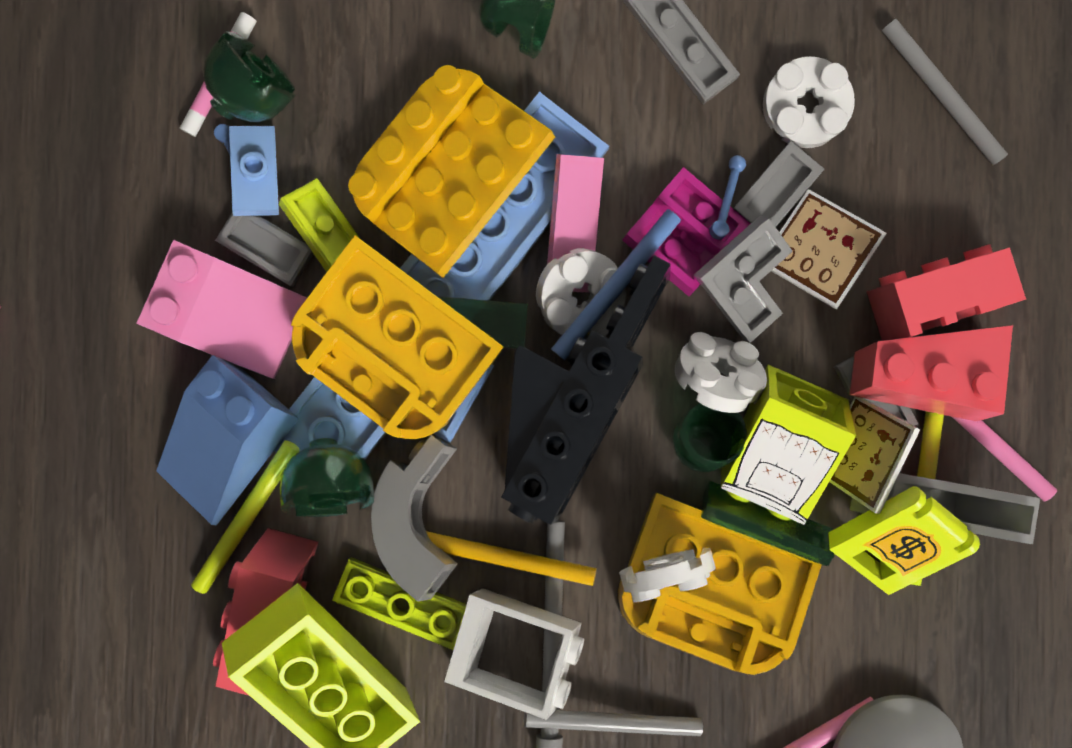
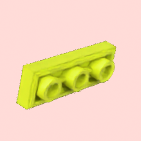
M352 557L348 559L332 599L334 602L451 650H454L467 605L438 592L435 593L432 599L417 602L394 581L387 571ZM398 598L407 600L410 606L409 610L400 611L397 609L395 600Z

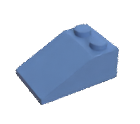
M212 355L184 391L156 471L211 525L217 526L299 418L242 368Z

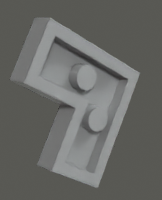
M760 215L697 271L694 276L742 339L751 343L783 314L759 281L793 251L768 217Z

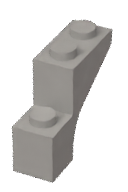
M899 473L887 498L889 500L901 492L917 486L925 492L926 499L934 498L967 526L968 531L974 534L1033 544L1040 504V498ZM852 498L851 511L865 513L870 510Z

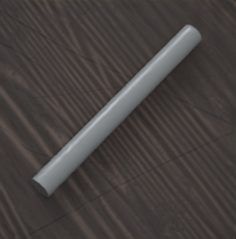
M894 19L882 29V32L990 163L995 165L1005 158L1008 153L900 22Z
M555 710L545 720L524 712V727L684 736H701L703 732L702 719L695 717Z

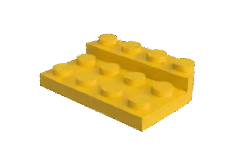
M444 65L438 68L434 75L417 89L359 162L354 175L350 178L348 188L353 195L356 206L366 218L435 273L444 278L555 139V136L551 129L484 84L478 74L465 69H456L451 65Z
M354 235L299 308L291 324L293 326L292 345L297 358L296 362L303 371L313 375L382 427L384 432L404 439L424 438L446 426L504 348V346L356 235Z
M655 493L628 567L632 566L635 574L645 571L643 561L691 549L694 550L695 557L700 558L702 549L710 548L716 569L710 572V577L706 578L708 584L703 587L680 591L677 584L660 589L661 595L659 597L642 602H633L631 593L624 592L622 581L620 580L618 598L621 615L640 634L732 671L757 675L775 668L784 659L788 660L795 649L824 558Z

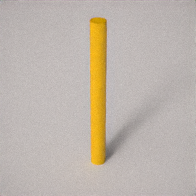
M426 531L429 539L446 554L590 586L594 585L597 568Z

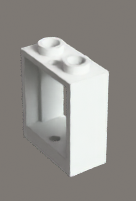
M482 588L469 595L444 682L547 720L557 708L563 709L567 702L571 682L565 679L569 665H576L582 652L584 638L578 637L582 623ZM494 611L562 635L545 693L477 668Z

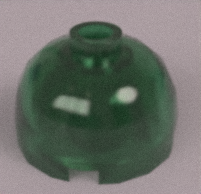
M226 31L209 51L202 71L206 89L213 97L210 100L212 107L229 120L235 116L246 122L261 123L274 118L295 97V94H292L295 91L293 83L269 56L266 55L261 59L256 54L250 52L255 46L254 44L234 32Z
M321 438L311 441L309 443L310 447L299 451L286 463L281 474L280 499L281 509L284 513H287L290 507H295L296 516L299 517L339 516L348 514L347 505L359 502L360 510L374 503L373 479L369 465L362 455L350 447L337 445V440L332 438Z

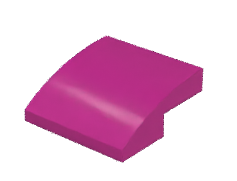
M683 167L629 230L622 241L634 250L667 209L673 211L681 219V222L647 262L650 264L655 255L670 263V281L687 296H690L700 285L694 274L751 223L730 206L726 221L729 225V233L721 240L714 239L709 231L711 225L718 220L723 200Z

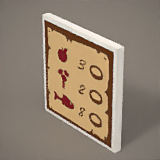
M808 189L779 232L793 252L771 271L837 310L887 233Z
M854 396L850 409L856 437L829 482L874 513L880 514L920 429L868 400Z

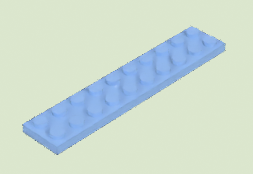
M538 92L524 111L551 129L555 139L445 277L439 276L412 254L400 268L472 323L551 223L556 154L602 158L609 150L608 144L541 92ZM314 377L289 410L299 419L274 451H278L284 440L296 444L300 451L291 465L329 495L335 497L386 432L383 431L382 427Z

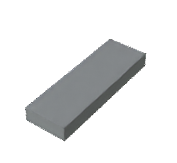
M624 0L631 13L703 105L739 77V72L683 0Z

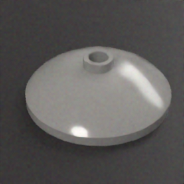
M889 695L870 701L856 710L843 724L835 739L833 748H963V744L953 722L934 704L915 696Z

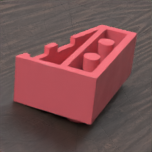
M991 244L963 252L965 261L950 265L947 257L921 265L923 272L921 275L907 278L904 270L879 278L881 287L867 291L882 341L912 337L934 327L946 326L958 322L960 319L983 314L1026 300L1010 247L993 252Z
M1013 325L877 341L855 352L849 395L972 421H980L1003 415L1005 411Z
M267 528L244 561H237L231 571L228 588L234 589L232 601L227 603L221 619V628L226 629L224 640L295 584L299 583L306 589L307 582L302 581L304 568L310 558L315 555L318 541ZM221 640L213 660V666L219 668L215 687L248 695L228 678L222 648L224 640Z

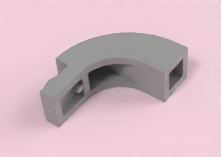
M431 435L428 440L424 438L416 444L409 455V460L411 461L409 465L403 462L389 461L378 481L372 502L371 525L373 540L381 562L394 581L417 602L432 599L458 564L429 539L422 520V504L427 489L457 450L451 443L434 435Z

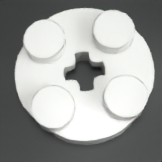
M801 57L784 64L777 71L764 93L763 113L767 124L771 129L774 128L787 144L792 141L799 148H814L824 145L840 134L852 117L855 99L852 85L848 80V73L839 63H831L819 57ZM806 92L812 93L813 97L819 101V105L814 107L811 114L806 113L805 106L798 105L797 98H802Z
M577 248L570 250L569 252L571 253L565 254L559 259L554 258L543 269L536 288L537 304L541 308L546 323L561 335L565 333L618 269L615 263L605 255L594 250ZM584 283H588L590 296L582 305H577V299L572 296L574 288L581 289ZM625 289L584 337L585 339L588 338L592 330L603 336L608 334L609 330L606 329L610 317L618 304L624 306L626 298Z
M696 332L691 335L689 342L683 346L675 363V376L681 387L685 390L688 384L698 393L696 401L708 408L721 412L738 413L744 411L750 403L754 402L755 405L767 384L764 367L757 360L759 357L758 350L755 346L745 341L735 343L724 338L710 336L704 332Z
M703 548L700 558L695 557L693 549L643 561L645 571L634 574L632 566L621 570L619 574L624 592L631 593L633 602H642L659 597L661 595L660 589L677 584L680 591L703 587L708 584L706 578L710 577V572L714 571L716 566L711 549Z

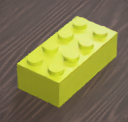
M299 583L295 584L222 642L228 678L310 748H388L420 722L407 689Z

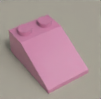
M173 240L136 324L275 379L292 341L293 326L291 324L293 318L307 297Z

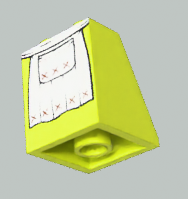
M768 364L765 369L767 376L766 387L755 405L754 402L750 403L722 466L721 488L738 501H751L767 508L773 516L781 520L788 521L792 519L804 525L856 437L849 400Z

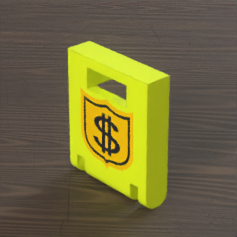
M913 486L887 500L880 514L869 510L828 532L829 550L888 595L974 554L980 546L978 536L968 531L967 526L934 498L926 499L925 492L917 486ZM865 550H868L871 554L877 557L880 560V563L873 557H871L868 553H866Z

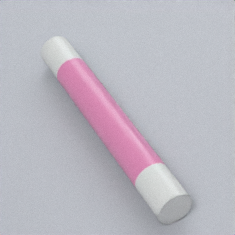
M240 12L180 126V129L194 137L198 134L257 22L250 15Z

